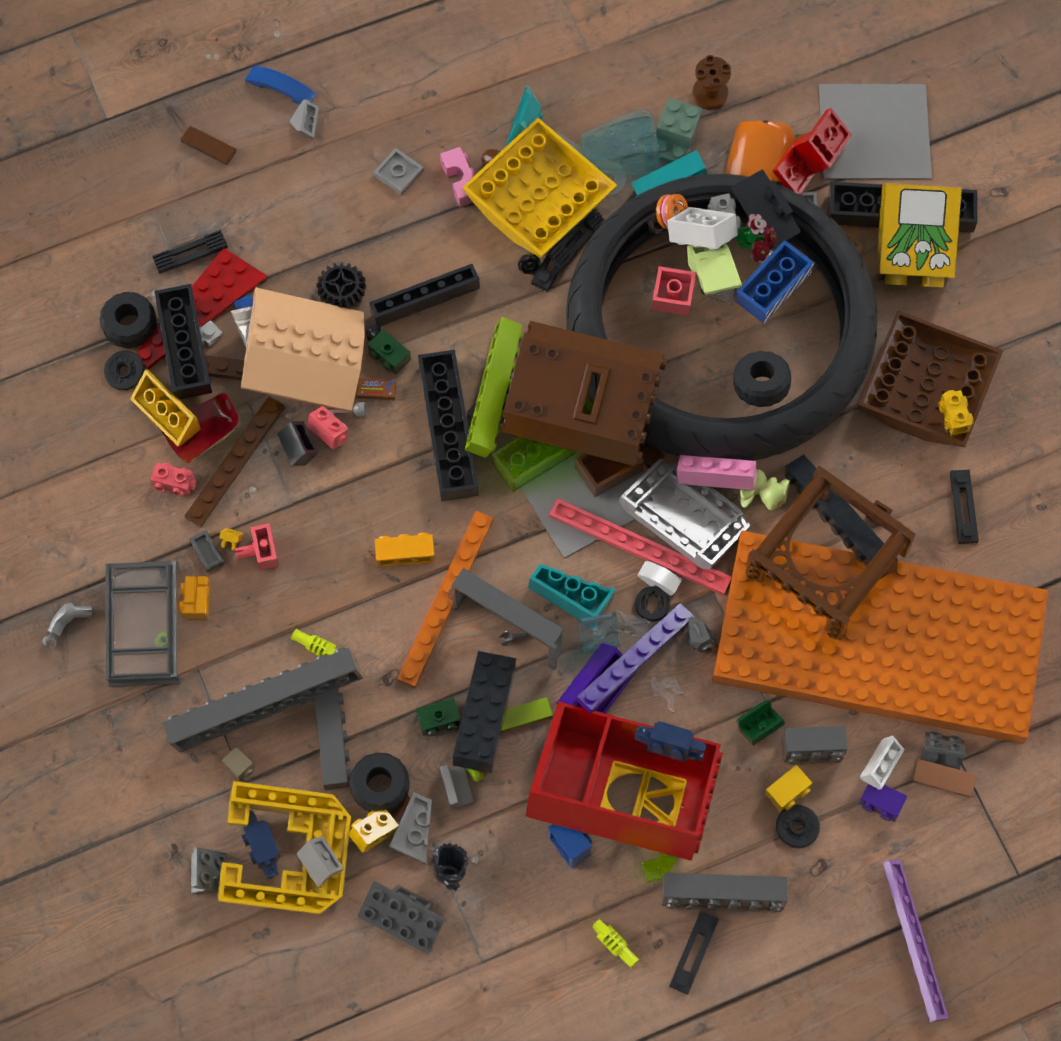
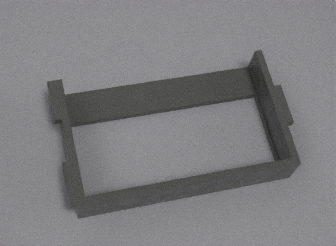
M463 568L449 590V599L453 601V609L457 610L466 597L548 646V667L555 671L557 659L563 652L561 647L564 629Z

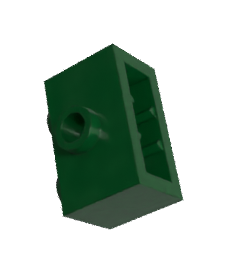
M384 329L368 343V353L374 360L378 359L387 371H392L394 374H397L411 360L410 351Z
M454 698L416 708L423 736H434L439 731L445 729L452 731L461 724Z

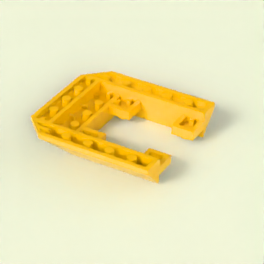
M233 781L227 824L247 827L250 809L289 814L287 832L306 834L305 844L309 840L323 836L344 870L337 875L329 877L321 886H317L302 864V872L283 870L280 888L243 884L241 883L243 865L222 862L218 885V902L321 914L343 896L351 816L333 794Z

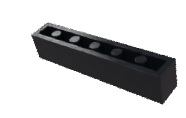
M469 264L369 302L370 313L376 326H383L480 289V280L473 264Z

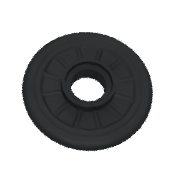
M128 350L118 351L111 355L104 367V376L107 383L118 390H128L135 387L144 373V365L141 358L136 353ZM122 366H128L129 368L125 375L119 373Z
M794 805L788 811L786 809L781 811L776 821V831L780 839L788 846L804 848L811 845L817 839L820 832V823L817 815L810 808L803 805ZM799 821L803 824L804 828L802 831H795L792 824Z

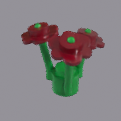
M751 214L748 217L749 222H747V226L739 228L736 242L740 245L741 249L751 250L753 261H764L770 253L769 247L774 246L777 235L773 227L766 226V221L762 219L760 214ZM756 239H764V240H765V242H762V243H761L760 241H756V242L754 243V241H755Z

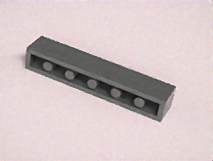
M339 689L315 698L322 777L325 790L349 787L348 781H350L351 769H347L346 762L350 761L349 750H345L344 745L345 742H348L347 730L343 731L342 726L343 723H346L345 711L341 712L340 705L344 704L343 693H339Z

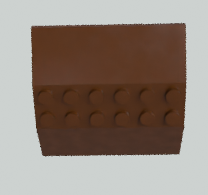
M897 310L858 407L889 427L919 439L965 448L1004 350ZM961 390L962 395L967 398V409L972 414L974 420L969 432L951 436L950 431L946 430L944 424L945 416L944 413L940 412L938 405L945 392Z

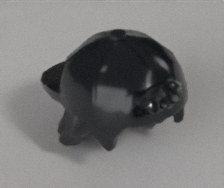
M443 843V846L437 847L433 851L434 875L448 890L457 891L460 888L459 882L466 874V867L468 865L467 852L461 846L458 847L457 844Z

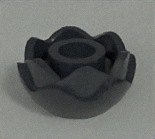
M528 253L519 259L518 268L524 274H534L540 268L541 261L537 255Z

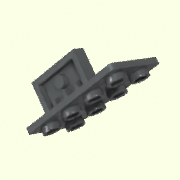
M376 881L372 883L358 914L359 918L426 954L431 952L445 921V918L430 911L434 903L400 885L391 890Z

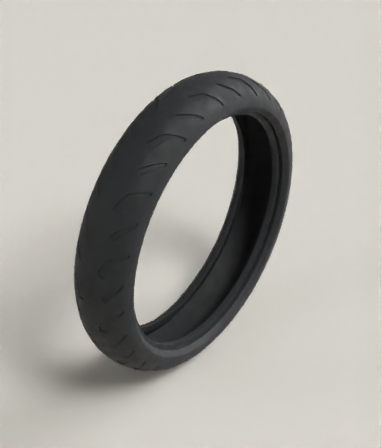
M705 174L680 178L641 193L611 214L590 238L577 262L567 298V330L608 340L602 319V305L606 291L614 274L625 259L640 245L657 235L649 231L647 222L650 217L656 215L657 203L663 195L680 194L685 198L688 208L708 210L707 205H709L711 197L729 193L730 198L735 201V215L739 216L740 222L747 223L749 222L748 216L732 192L731 187L748 177L733 174ZM777 184L793 210L792 217L800 229L798 235L787 241L800 249L814 262L828 283L835 299L840 323V341L831 364L816 383L799 397L774 410L747 417L717 418L696 415L677 409L656 398L654 406H650L649 413L652 414L650 423L645 425L644 432L647 433L645 443L678 457L680 455L748 461L765 459L796 448L818 435L837 419L857 394L870 368L877 339V303L874 287L866 264L849 236L826 212L800 194ZM596 373L592 374L588 390L594 400L601 377L600 374Z

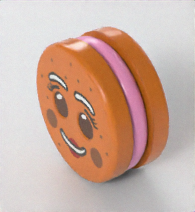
M663 195L659 199L656 215L662 228L668 229L667 220L688 208L687 202L682 195Z

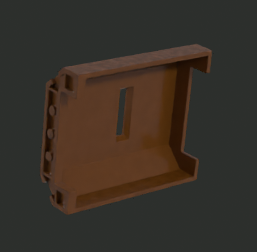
M530 321L527 333L525 332L503 413L505 420L501 432L636 467L637 463H641L643 452H640V444L645 442L647 435L644 432L645 425H649L652 414L649 413L650 406L655 404L656 395H654L655 387H659L661 376L658 375L661 373V370H665L667 359H664L665 355L663 353ZM596 373L600 374L601 377L591 415L583 413L592 374Z

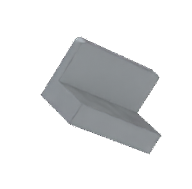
M447 765L441 766L440 773L450 808L454 809L472 804L474 800L464 768L453 767L448 769Z
M323 836L309 840L297 853V856L317 886H321L329 877L337 875L344 870Z

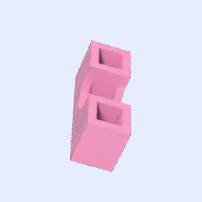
M461 147L440 153L441 165L446 176L458 175L462 177L460 181L453 183V193L459 207L474 203L462 189L475 176L473 168L468 166L469 159L466 152L463 153Z

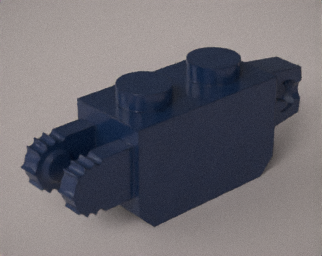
M661 721L656 722L653 728L639 725L634 738L647 744L648 751L686 762L687 758L701 761L704 759V751H706V744L693 739L694 734L690 730Z
M250 810L248 826L243 828L245 834L242 835L245 845H250L252 852L249 853L253 865L257 863L259 869L263 870L269 880L279 875L276 862L280 858V853L268 823L263 820L258 821L254 811Z

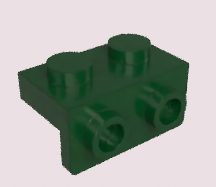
M768 699L759 703L736 720L740 733L753 746L785 725L784 719L772 708L771 702Z

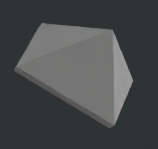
M305 99L301 102L289 122L298 132L313 139L319 107Z

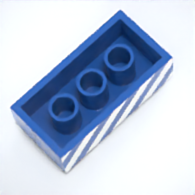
M784 240L745 281L742 287L736 291L735 302L764 324L812 273L814 262Z

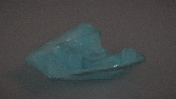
M649 109L630 111L581 134L584 157L600 170L646 176L660 169L659 146L653 116Z

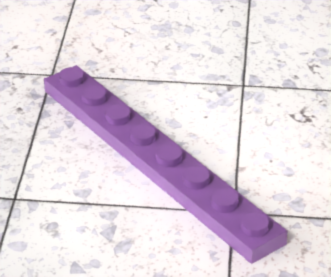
M901 860L886 861L883 863L885 875L888 878L891 888L890 892L894 898L897 908L896 912L900 918L902 932L906 938L908 952L920 985V993L926 1005V1013L929 1016L930 1022L948 1019V1014Z

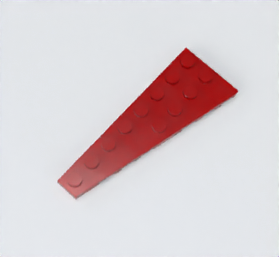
M223 248L192 285L200 328L210 320L214 321L226 312V309L234 304L233 302L241 299L248 292L255 290L256 286L268 279L267 275ZM160 325L136 353L141 358L144 367L148 370L166 357Z

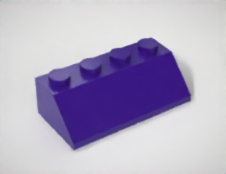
M601 643L558 701L582 707L576 701L577 696L623 654L615 646ZM636 672L593 711L606 714Z

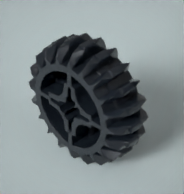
M343 262L340 263V266L334 263L333 268L327 265V271L322 270V276H318V283L316 284L320 300L340 308L346 307L350 309L349 305L356 307V301H362V297L365 296L364 290L367 288L366 280L361 270L358 271L356 266L351 268L350 263L344 266Z

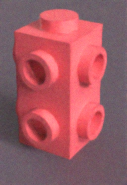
M324 406L309 414L307 427L332 450L337 446H342L347 441V426Z
M156 463L151 477L152 485L156 490L162 492L165 490L171 491L178 496H190L191 490L194 491L197 483L190 469L181 467V469L175 468L169 463Z

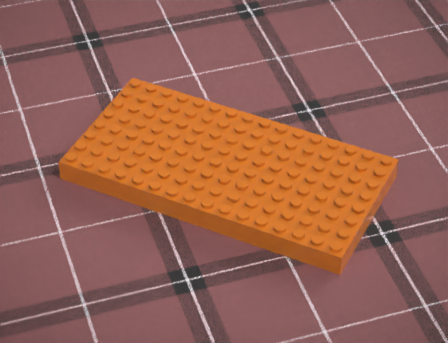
M741 530L712 682L1024 744L1027 740L1048 590L898 561V568L880 579L852 614L845 636L839 641L838 639L830 638L824 630L828 618L817 615L813 611L814 608L808 604H802L792 592L787 593L781 588V584L777 581L773 582L766 577L762 583H759L747 577L745 570L748 554L753 548L756 550L767 535ZM793 540L790 542V554L793 564L803 577L815 584L827 587L841 586L856 579L866 568L863 562H859L856 559L854 552ZM781 545L780 550L785 551V547ZM776 556L773 559V563L776 565H783L787 562L784 556ZM789 568L783 569L788 571V574L792 573V570ZM842 590L841 593H842L843 599H845L844 594H846V593H848V592L845 591V590ZM816 591V594H819L821 598H823V592ZM834 592L828 593V602L831 605H835L838 602L837 595Z

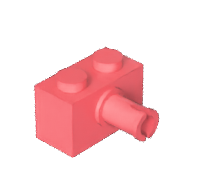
M270 524L250 527L253 538L252 545L236 547L237 559L257 557L260 571L279 567Z

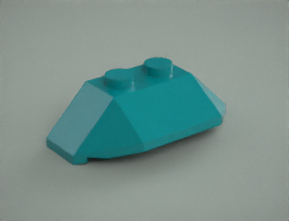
M525 86L505 147L537 118L543 120L544 113H541V104L529 86Z

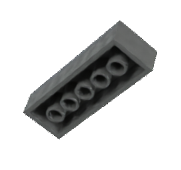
M664 873L662 880V906H666L667 909H678L679 906H687L689 910L707 907V910L712 911L719 910V908H727L728 911H739L740 908H747L750 912L768 909V912L777 913L784 910L788 901L787 877Z

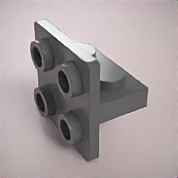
M935 731L925 732V742L920 759L960 770L962 759L966 755L964 740L958 736H943Z
M200 847L194 848L191 860L192 894L198 895L210 891L218 892L222 862L226 863V853Z

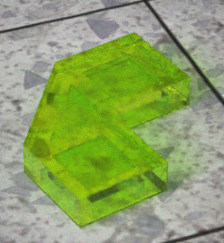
M658 852L660 858L642 862L641 866L646 883L662 880L664 873L670 872L678 857Z

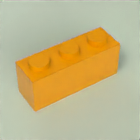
M423 532L414 536L401 534L398 537L381 536L375 539L377 567L435 562L433 534Z

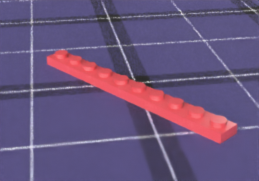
M558 498L549 514V517L645 561L660 565L672 573L724 596L732 577L713 568H700L676 551Z

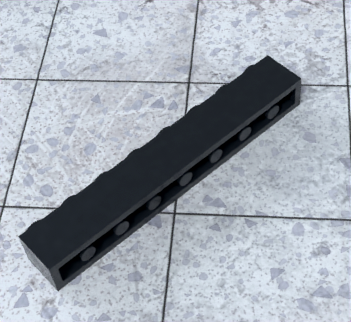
M803 454L785 466V478L789 480V484H793L800 495L813 479L816 467ZM831 491L830 497L826 502L820 498L812 508L813 510L816 509L821 520L831 526L832 532L836 536L839 535L845 547L851 549L859 562H863L865 566L870 563L884 545V542L856 511L834 492ZM898 558L893 561L880 579L898 568Z

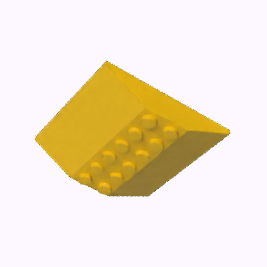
M537 118L470 179L462 189L485 217L509 239L542 258L617 188V184L542 120Z

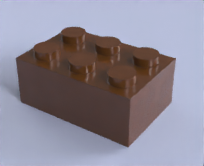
M583 454L575 459V468L593 496L597 497L642 472L644 460L642 459L640 464L637 463L636 467Z

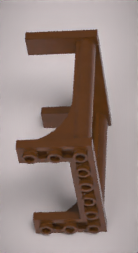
M819 465L814 471L813 479L756 550L753 548L750 551L745 572L747 577L754 582L762 583L766 577L773 582L777 581L781 584V588L787 593L792 592L802 604H808L814 608L813 611L817 615L828 618L824 629L826 634L834 640L838 639L841 641L845 636L852 614L897 556L901 555L904 558L907 556L916 533ZM831 491L891 533V536L856 579L835 587L821 586L807 580L796 569L790 554V542L794 531L820 498L825 502L827 501ZM781 545L785 547V551L780 550ZM776 556H784L787 562L783 565H776L773 563V559ZM789 568L792 570V573L788 574V571L783 569ZM842 590H845V591L848 592V593L844 594L845 599H843V596H842V593H841ZM816 591L823 592V598H821L819 594H816ZM830 592H834L837 595L838 602L835 605H831L827 600V595Z

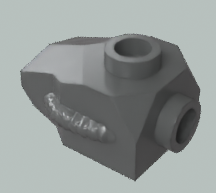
M690 617L689 633L691 639L689 642L694 650L697 649L700 653H709L718 648L714 635L707 624H704L697 617Z

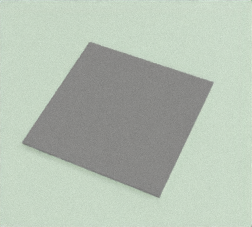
M819 84L820 118L826 109L832 108L852 134L831 167L823 171V179H932L926 84Z
M545 444L507 465L510 473L564 558L598 539L550 518L549 514L557 498L622 527L635 520V518L623 509L619 502L620 497L643 475V472L594 497L575 468V459L583 455L582 453Z

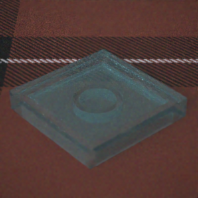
M616 612L577 619L582 654L596 651L601 643L620 647Z

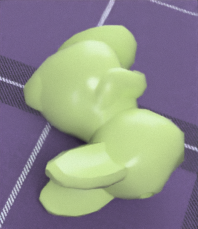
M757 469L755 490H740L741 506L743 508L748 507L755 495L759 494L768 510L779 508L786 502L789 480L785 479L780 483H777L775 477L767 480L764 472Z

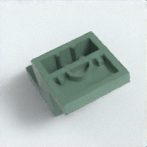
M668 98L657 125L656 138L649 157L672 163L688 155L695 139L696 127L703 108Z

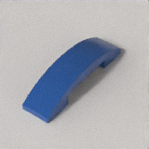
M253 66L245 79V82L259 88L265 86L292 98V102L298 105L305 99L312 103L316 96V92L303 83L266 67Z

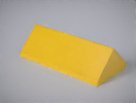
M145 370L130 400L177 446H181L201 429L198 420L149 370Z

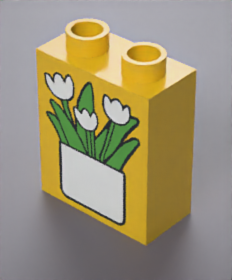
M882 184L876 273L885 274L884 284L907 285V276L914 275L922 276L921 286L944 288L945 277L955 278L962 188Z

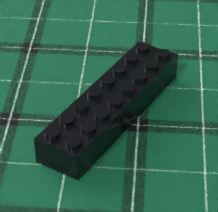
M831 181L828 191V215L838 225L879 227L882 184ZM962 189L958 232L974 233L977 225V190Z
M455 350L418 355L441 501L479 496L473 453L465 450L469 429Z

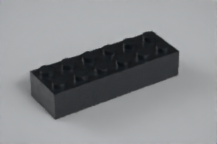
M187 284L154 291L173 395L180 400L213 393L192 285Z
M478 651L453 753V766L492 774L516 671L517 658Z

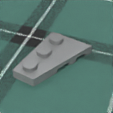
M413 792L389 846L390 849L423 864H426L432 800Z

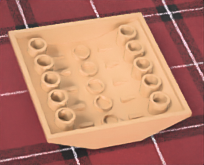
M255 288L241 389L351 412L361 370L365 338L364 312Z

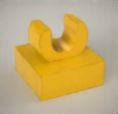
M229 528L221 530L219 538L224 539L221 546L223 548L226 547L229 541L232 543L231 550H235L238 542L243 540L244 533Z

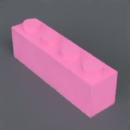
M680 455L677 467L678 483L755 490L757 479L756 461Z

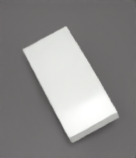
M650 561L644 562L637 575L648 585H657L670 596L675 594L682 581L680 577Z

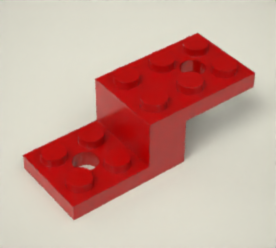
M832 108L826 109L811 132L795 138L772 172L784 187L801 194L814 174L831 167L852 134Z

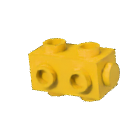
M961 390L945 392L938 405L940 412L944 413L945 416L944 424L946 430L950 431L951 436L969 432L974 420L972 414L967 409V398L962 395Z

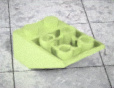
M726 243L716 250H710L707 247H693V245L687 246L688 266L692 272H696V279L705 295L742 287L730 249Z

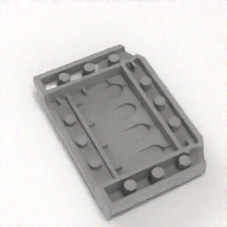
M659 459L620 497L619 502L628 514L697 566L711 569L739 540L741 530H749L750 524H746L742 517L743 512L739 507L712 487L679 484L677 475L678 463L671 465L664 463L663 459Z

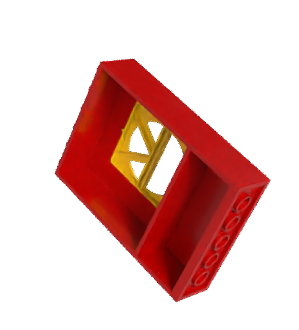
M558 701L529 792L525 817L692 861L694 853L698 854L701 844L699 841L702 840L709 812L707 810L710 808L720 767L717 764H721L723 753L719 752L721 744L693 737V739L706 744L704 759L696 761L687 758L686 762L675 760L671 757L648 751L647 744L634 739L639 725L651 728L654 726L597 711L589 713L585 708ZM642 774L643 777L632 815L615 811L607 798V790L610 784L615 779L624 775ZM651 777L668 787L647 792ZM673 795L674 808L667 815L648 799ZM642 807L658 818L659 821L655 822L640 818Z

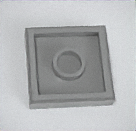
M395 148L373 172V176L402 195L424 171V167Z

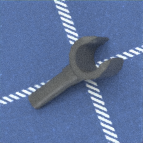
M506 630L499 638H505L501 645L506 646L511 640L527 638L528 634H512Z

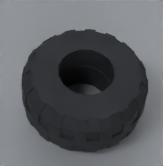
M123 292L114 295L105 302L101 309L100 324L109 342H112L115 346L129 349L139 347L153 335L157 328V316L154 307L145 296L135 292ZM128 315L138 317L130 325H121L119 323L123 317Z
M757 351L747 354L739 360L734 369L733 383L735 392L741 400L756 407H769L781 402L788 395L791 386V370L788 363L781 356L769 351ZM767 377L769 378V380L758 381L756 380V378Z
M377 752L364 756L355 764L350 775V790L356 803L365 811L387 810L390 813L399 808L408 796L410 788L409 774L405 765L397 757L388 753ZM375 775H386L392 780L390 787L383 792H374L368 787L369 781Z

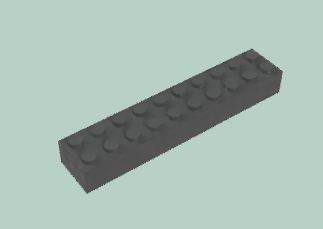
M342 647L335 650L331 655L317 657L314 662L299 664L294 670H284L279 673V676L264 678L259 684L254 686L247 685L241 689L242 691L227 693L222 699L207 701L204 706L199 708H190L185 714L170 716L167 718V721L162 723L170 745L178 752H183L364 678L349 647Z

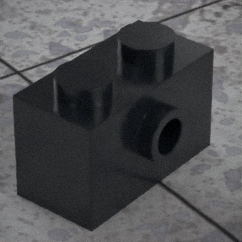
M290 421L277 433L292 466H305L319 453L304 421Z

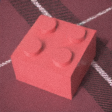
M659 266L652 310L689 316L696 272Z

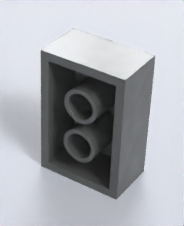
M846 726L786 728L782 737L783 761L789 762L792 765L800 764L801 761H809L810 764H817L828 760L829 763L840 762V760L844 759L848 750Z

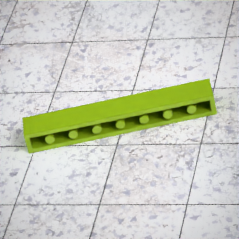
M504 317L495 325L465 447L466 451L484 458L491 452L493 453L497 445L495 438L498 436L501 428L499 421L503 418L504 410L502 408L507 401L508 394L506 392L512 382L510 375L516 366L514 358L519 353L517 346L523 336L521 332L522 324Z

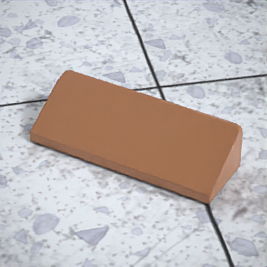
M919 759L916 764L913 782L971 797L977 775Z

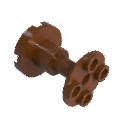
M707 55L695 68L697 81L693 86L692 93L697 106L705 110H712V108L716 107L721 108L728 99V87L726 84L731 78V66L722 58Z

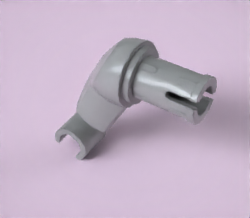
M72 603L64 604L54 615L47 630L50 634L43 638V644L46 646L47 642L52 640L50 648H55L56 640L54 637L60 636L66 624L71 622L72 619L91 618L92 612H89V610H92L91 606H74Z

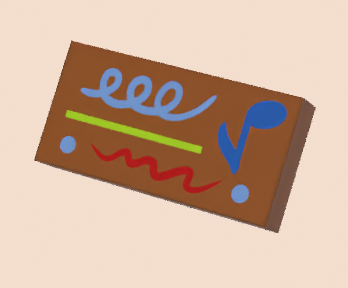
M359 378L358 398L395 400L396 380Z

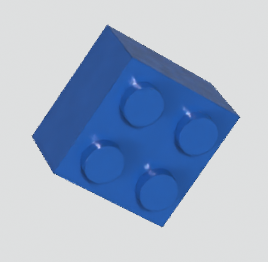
M554 824L548 827V838L571 869L591 855L592 840L587 833L583 834L581 831Z

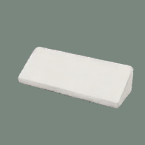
M893 735L881 740L860 775L861 780L879 790L884 786L905 750Z

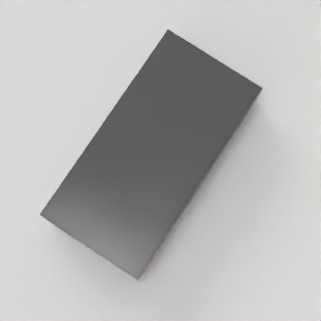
M207 530L189 539L207 572L224 564Z

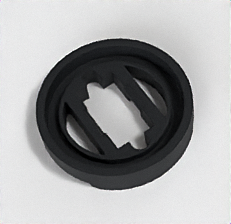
M645 587L636 596L635 609L637 614L644 620L652 622L661 620L669 611V597L659 587ZM655 593V596L658 597L657 611L650 614V611L647 610L648 596ZM645 596V604L643 609L641 606V600ZM662 598L664 602V607L660 611V602Z

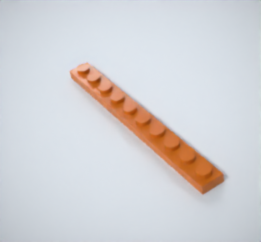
M475 511L398 675V682L416 688L452 611L453 601L449 599L451 585L463 568L470 572L493 523V517Z

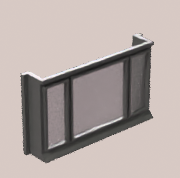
M179 561L106 564V680L109 682V687L180 684V676L177 669V569H179Z

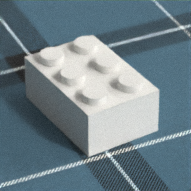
M689 207L667 220L670 242H676L679 245L688 244L693 245V247H707L710 250H716L738 235L736 215L733 213Z

